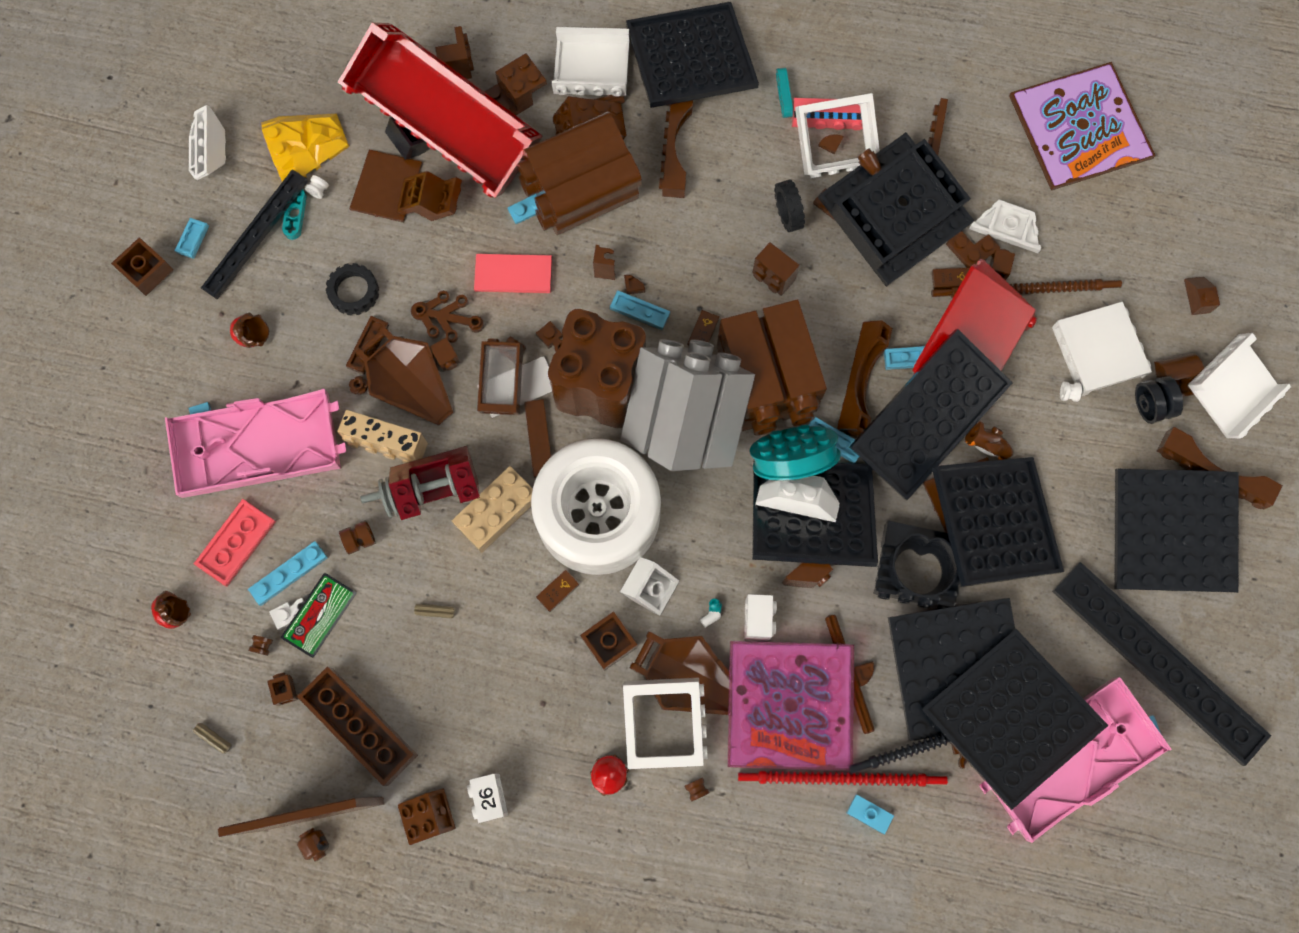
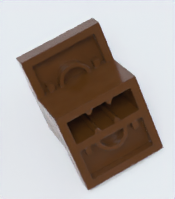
M462 26L454 27L457 43L435 47L436 56L466 79H471V71H474V65L471 58L472 54L467 33H463Z
M527 53L495 71L498 84L484 92L513 114L518 115L533 106L532 93L545 86L547 81Z
M429 171L404 178L397 213L405 215L415 212L430 221L454 215L457 210L462 180L454 177L444 181Z

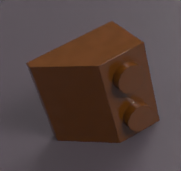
M802 563L785 577L782 584L784 586L814 588L818 585L820 588L832 577L830 573L833 568L829 564Z

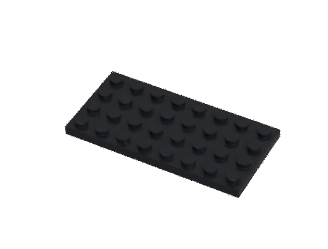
M955 329L849 448L902 498L908 500L932 474V468L941 464L1013 382L959 329Z

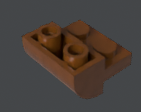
M1190 353L1154 361L1156 377L1171 376L1179 385L1182 397L1194 395L1188 384L1204 369L1202 361L1196 354Z

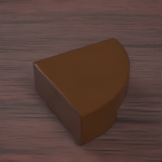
M838 134L828 135L819 142L818 146L835 154L844 136Z
M624 275L626 294L645 293V287L641 281L632 275Z
M873 661L854 667L860 687L867 684L874 672Z

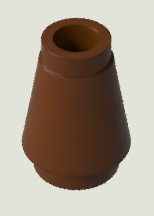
M870 148L857 157L858 163L872 176L882 170L875 152L871 151Z

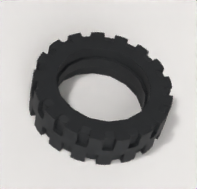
M791 179L776 183L774 188L776 207L785 230L793 232L803 229L805 213L803 212L804 207L801 203V196L798 194V188Z
M347 263L341 268L340 266L337 267L336 271L329 275L330 279L326 281V294L333 307L338 309L340 313H346L350 316H353V314L360 315L362 314L361 312L369 311V308L375 305V300L379 297V286L373 273L364 265L359 266L357 263L352 265ZM352 276L365 279L368 289L363 298L352 303L340 300L337 291L342 281Z

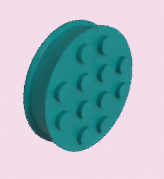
M809 425L772 431L770 434L755 441L750 447V455L755 461L753 471L757 476L769 480H795L822 473L836 465L841 458L840 450L836 447L838 435L829 428Z

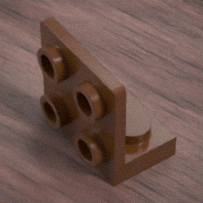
M444 788L398 804L409 845L456 829Z

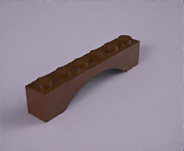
M693 100L667 105L670 106V111H666L665 122H669L668 128L665 127L664 139H667V144H663L662 155L665 156V161H661V172L664 173V176L659 180V189H662V197H685L686 172L677 158L675 141L680 128L692 115Z
M882 320L867 321L862 324L837 427L839 431L848 436H859L871 422V416L866 403L867 382L876 361L889 346L893 329Z
M1172 427L1165 433L1156 450L1165 459L1173 460L1187 470L1225 471L1213 464L1202 454L1191 435L1176 427ZM1239 475V499H1245L1252 503L1253 507L1264 510L1274 505L1283 485L1266 476L1246 477Z

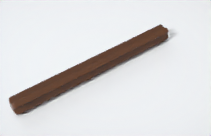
M836 615L827 616L825 621L834 646H837L836 649L838 646H846ZM850 658V695L864 734L874 732L875 729Z

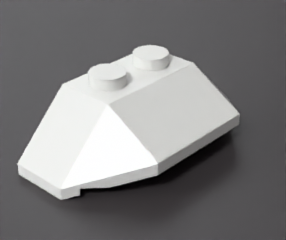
M208 105L194 112L193 117L195 119L189 134V172L196 180L211 174L223 166L226 160L225 129Z
M818 476L795 480H768L760 486L756 505L831 522H836L840 504L825 478Z

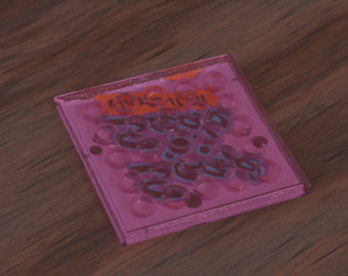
M730 641L727 767L850 771L849 765L853 764L854 644Z

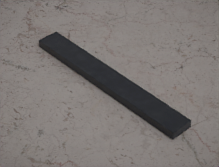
M293 169L290 171L201 286L203 291L215 299L221 296L308 183L307 178Z

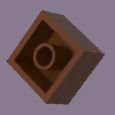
M140 237L111 263L145 296L173 271L171 266Z
M769 242L755 258L752 274L759 282L763 281L768 285V288L773 293H778L782 296L796 280L800 265Z
M614 611L580 635L604 671L638 648L637 643Z

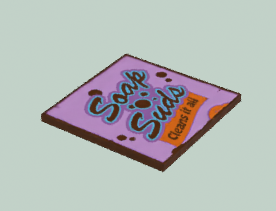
M1112 62L1017 90L1009 95L1051 191L1154 159L1156 156Z

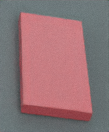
M476 254L474 291L550 293L552 255Z
M242 499L193 564L227 587L276 521Z

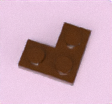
M962 231L946 243L948 248L966 268L971 267L973 264L977 265L980 259L986 261L994 254L996 249L1001 248L989 234L976 244H973Z

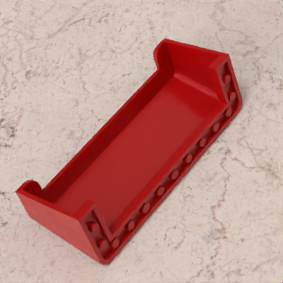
M372 22L338 81L343 86L342 89L351 95L353 93L362 94L365 97V101L371 105H377L381 108L380 111L384 115L392 116L396 119L395 122L399 126L407 127L411 130V134L414 137L422 138L427 142L426 145L435 151L437 149L442 153L444 159L455 162L459 170L464 173H470L473 176V180L479 184L483 183V192L491 198L502 195L519 172L517 163L525 160L523 149L539 143L543 137L526 122L390 23Z

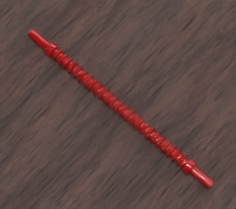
M766 771L738 773V781H759L760 784H766L767 782L770 784L772 782L776 784L778 782L782 784L784 782H787V784L793 782V784H796V782H799L801 785L802 782H805L807 785L808 782H811L814 785V782H817L820 785V782H823L826 785L828 782L829 785H832L834 782L835 785H838V783H841V785H844V783H847V785L859 783L861 786L862 783H865L867 786L868 783H871L873 786L876 783L879 786L882 783L885 786L888 783L889 786H892L894 783L895 786H898V784L904 786V784L916 786L918 784L920 787H925L926 784L947 785L948 783L947 776H926L925 773H918L917 776L915 773L912 776L909 773L904 776L903 773L900 775L897 773L894 775L891 773L888 775L885 773L882 775L879 773L868 775L866 772L864 775L861 772L858 775L856 773L850 775L849 772L846 775L843 772L840 775L838 772H835V774H832V772H829V774H826V772H823V774H820V772L808 774L807 771L805 774H802L801 771L799 774H796L795 771L793 774H790V771L787 774L784 771L780 774L778 771L772 773V771L769 773Z

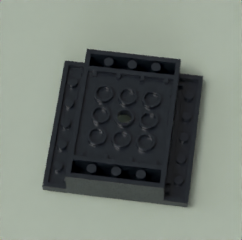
M907 132L876 153L882 170L872 176L860 165L818 196L819 200L886 287L974 222V219L964 208V205L971 199L925 138L915 144ZM901 197L905 198L907 206L900 205L898 199Z

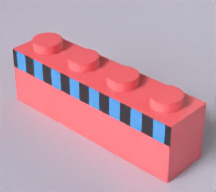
M794 98L792 127L798 128L795 107L836 99ZM858 104L809 112L806 115L808 128L863 129L861 111Z

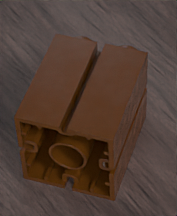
M798 299L763 308L764 316L761 318L758 317L755 310L720 320L716 346L718 353L738 356L741 358L740 367L755 374L742 425V432L753 429L755 436L768 434L777 429L776 422L781 418L783 421L790 419L793 426L802 425L814 420L813 413L817 412L818 408H820V403L827 387Z

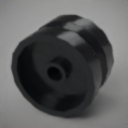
M1171 376L1157 377L1154 380L1143 381L1136 385V405L1140 415L1147 423L1154 424L1164 419H1172L1181 415L1183 411L1182 393L1179 385Z

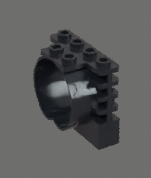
M887 521L884 525L881 542L882 549L873 594L878 595V598L884 600L895 598L898 599L897 602L903 604H910V602L918 603L917 606L921 608H930L932 606L941 609L956 606L960 580L948 533ZM913 550L919 556L932 554L937 558L941 566V578L934 590L926 594H917L903 585L895 569L896 559L903 551Z

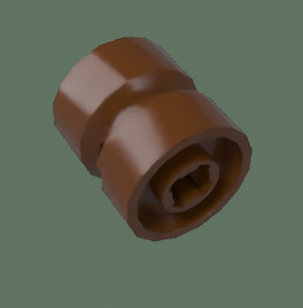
M366 520L355 524L354 528L348 527L339 531L342 544L349 555L360 551V547L367 548L376 544L373 532Z

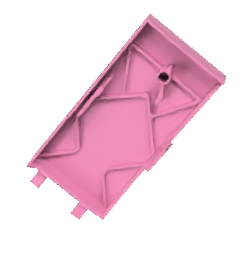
M325 389L264 403L259 398L226 404L227 408L174 418L165 417L175 492L181 498L341 469L339 454L346 452L345 442L337 445L332 412L339 410L338 400L330 403L329 394Z
M1120 677L1109 680L1083 698L1109 725L1014 809L1010 810L994 792L1013 820V822L1007 825L1012 835L1019 830L1026 841L1033 843L1066 816L1083 805L1092 806L1119 787L1118 783L1166 751L1172 750ZM985 781L979 785L984 794L992 789Z

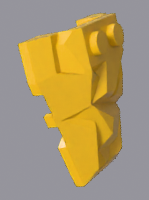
M337 113L278 116L261 122L264 138L282 182L292 169L307 178L306 174L313 169L317 171L321 168V163L327 159L332 160L349 147Z

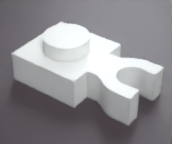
M303 598L296 600L292 606L287 602L269 611L277 630H281L290 624L298 612L299 606L304 603Z

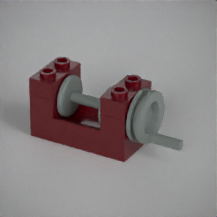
M464 446L390 467L389 477L385 478V482L383 479L378 480L379 491L360 496L362 504L382 499L389 518H393V513H395L396 516H400L401 520L421 515V505L453 495H458L460 503L480 498L478 478L468 447Z

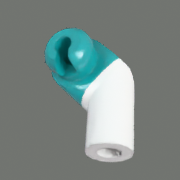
M713 598L710 600L708 615L700 619L705 628L721 617L722 603L718 599Z

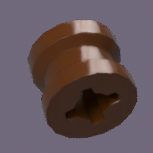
M253 635V644L249 647L248 651L268 656V648L273 643V640Z
M703 777L684 786L690 793L689 798L691 802L710 793L704 786Z

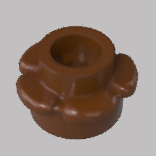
M361 376L351 379L349 382L350 391L357 395L364 394L368 388L367 380Z

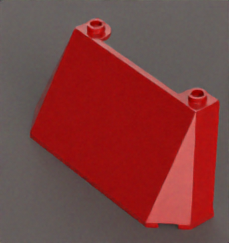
M980 259L977 265L973 264L970 267L917 359L912 372L915 374L955 329H959L1002 372L1024 331L1034 327L1037 321L1035 317L1036 310L985 260Z

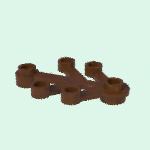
M444 290L440 291L433 300L427 303L417 302L411 307L412 317L424 323L427 333L432 339L439 337L440 331L438 327L433 326L429 317L438 320L450 343L458 340V334L455 330H452L448 322L467 325L475 333L481 332L484 328V322L479 316L468 318L450 314L468 305V299L465 295H458L455 302L439 311L432 309L450 300L448 292ZM447 295L446 299H440V297ZM465 299V302L459 303V300ZM419 308H423L421 313L417 312ZM475 320L479 321L477 325H473L472 322ZM432 330H437L436 334L434 335L430 334V332ZM455 334V337L450 339L449 335Z

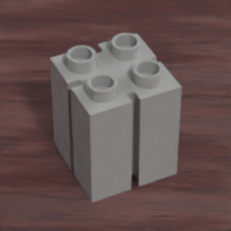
M667 339L659 340L658 348L641 347L621 441L642 454H646L647 449H649L647 457L670 471L700 469L701 462H703L702 467L705 469L732 467L755 374L740 367L741 358L728 353H717L715 355L713 354L714 345L701 340H690L689 348H684L683 344Z

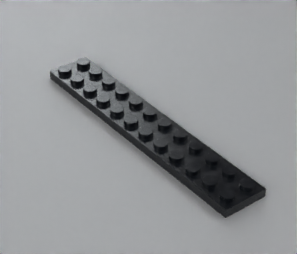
M1081 562L1077 563L1052 590L1057 597L1241 766H1246L1272 736Z

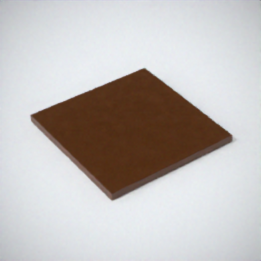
M352 798L219 827L218 835L219 837L261 832L385 805L384 798Z

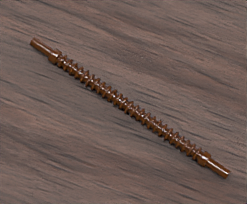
M1091 279L1089 282L1088 280H1084V282L1082 280L1078 282L1074 280L1073 283L1071 281L1067 283L1066 281L1062 283L1060 281L1057 283L1053 281L1051 284L1050 282H1046V284L1044 282H1041V284L1036 282L1035 285L1031 282L1030 285L1028 283L1024 285L1022 283L1019 285L1015 283L1012 287L1020 295L1023 292L1025 294L1029 292L1031 294L1034 292L1036 294H1039V292L1044 294L1045 291L1047 293H1050V291L1052 293L1056 291L1060 293L1061 290L1065 293L1072 290L1074 292L1077 290L1081 292L1083 289L1084 291H1088V289L1090 291H1093V289L1101 291L1103 288H1121L1122 281H1103L1102 279H1095L1093 281ZM952 286L950 289L931 290V296H951L953 298L958 290V286Z

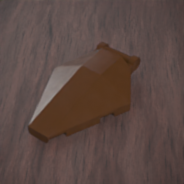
M382 325L378 329V333L361 348L354 350L355 354L365 364L369 395L440 426L453 414V410L428 343L393 336ZM386 337L388 341L368 358L365 354L381 339Z
M648 631L647 639L640 653L629 668L643 675L645 680L699 678V684H704V696L700 697L701 705L705 704V713L732 715V675L721 660L716 657L702 636L663 639ZM655 642L658 646L644 669L641 666ZM738 686L736 689L737 693L744 695L745 693ZM689 693L654 695L662 710L692 712V701ZM746 697L742 700L744 704L748 701Z

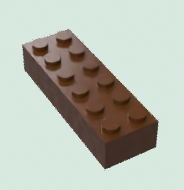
M327 666L297 696L382 786H389L418 756L334 668Z

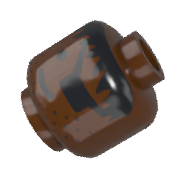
M312 828L299 836L300 840L297 842V846L305 860L313 859L316 862L326 856L325 851L329 848V843L322 830Z

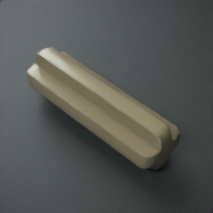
M416 604L414 613L419 616L454 618L455 608Z
M198 723L193 729L196 735L221 753L226 754L231 748L229 742L203 723Z

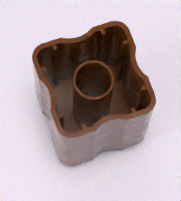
M606 112L523 149L525 160L517 163L521 174L518 176L526 196L537 195L534 198L537 206L535 213L542 229L546 231L553 228L556 235H560L639 198L638 187L641 186L642 182L639 169L627 149L610 112Z
M574 309L566 317L562 329V344L553 355L548 369V377L555 405L563 413L573 416H589L596 419L600 424L613 428H623L640 348L646 347L645 332L641 327L624 321L610 322L601 318L597 313L583 309Z

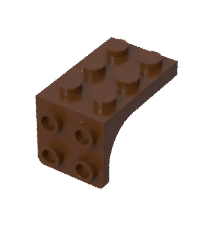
M568 96L553 115V123L556 129L555 135L606 112H610L624 140L627 134L622 105L617 102Z

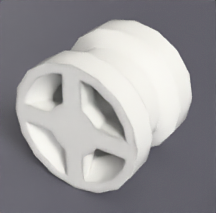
M313 175L310 179L311 183L305 187V190L310 195L321 199L324 195L323 191L329 185L322 178Z
M1063 381L1060 388V399L1062 401L1072 399V401L1078 402L1082 393L1081 383L1075 382L1070 384Z

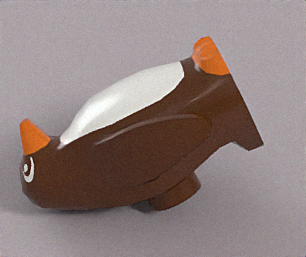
M979 421L965 436V442L968 445L975 446L979 451L989 456H998L997 460L1009 459L1013 455L1011 445L1002 436L1004 432L995 426L992 429L984 428V423Z

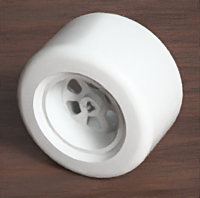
M585 439L563 447L543 465L533 486L531 509L534 523L545 547L560 563L581 573L602 575L618 572L638 561L650 548L659 528L661 495L658 481L651 467L633 449L612 440ZM597 484L609 486V491L604 497L596 495L595 487ZM581 489H585L590 496L585 503L575 499L576 494ZM616 496H620L624 507L622 509H612L610 501ZM601 506V512L596 511L594 513V507L599 508ZM573 510H583L585 518L579 523H575L571 512ZM610 516L621 521L614 530H610L605 523ZM591 522L599 524L600 533L598 535L586 533V528Z

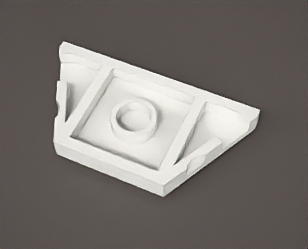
M1002 200L994 203L969 228L970 230L984 235L989 234L993 238L1035 253H1039L1041 250L1037 237L1039 233L1035 224V212Z

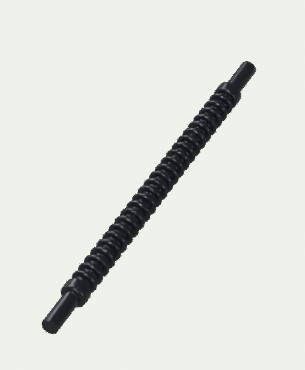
M941 733L940 737L935 735L934 739L929 737V740L924 739L923 742L919 740L918 744L913 742L912 746L907 744L906 748L901 746V749L889 750L890 753L885 751L884 755L879 753L877 757L875 755L869 756L867 760L849 765L851 774L867 768L875 769L880 764L884 766L885 762L890 764V761L896 762V759L901 760L902 757L906 759L908 755L912 757L914 753L918 755L920 751L921 753H924V750L930 751V748L935 750L936 746L941 748L942 744L947 746V743L951 744V742Z

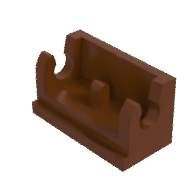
M600 245L595 246L593 259L594 278L615 280V260L604 257L607 253L614 254L612 249L603 248Z

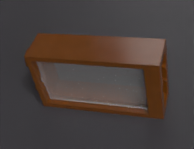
M490 338L487 341H482L477 405L479 413L519 415L524 346L518 343V340L507 339V342H499V339Z

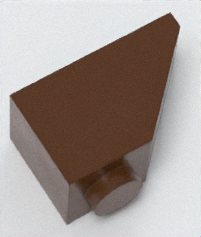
M1205 277L1184 279L1192 315L1209 314L1220 306L1217 288Z

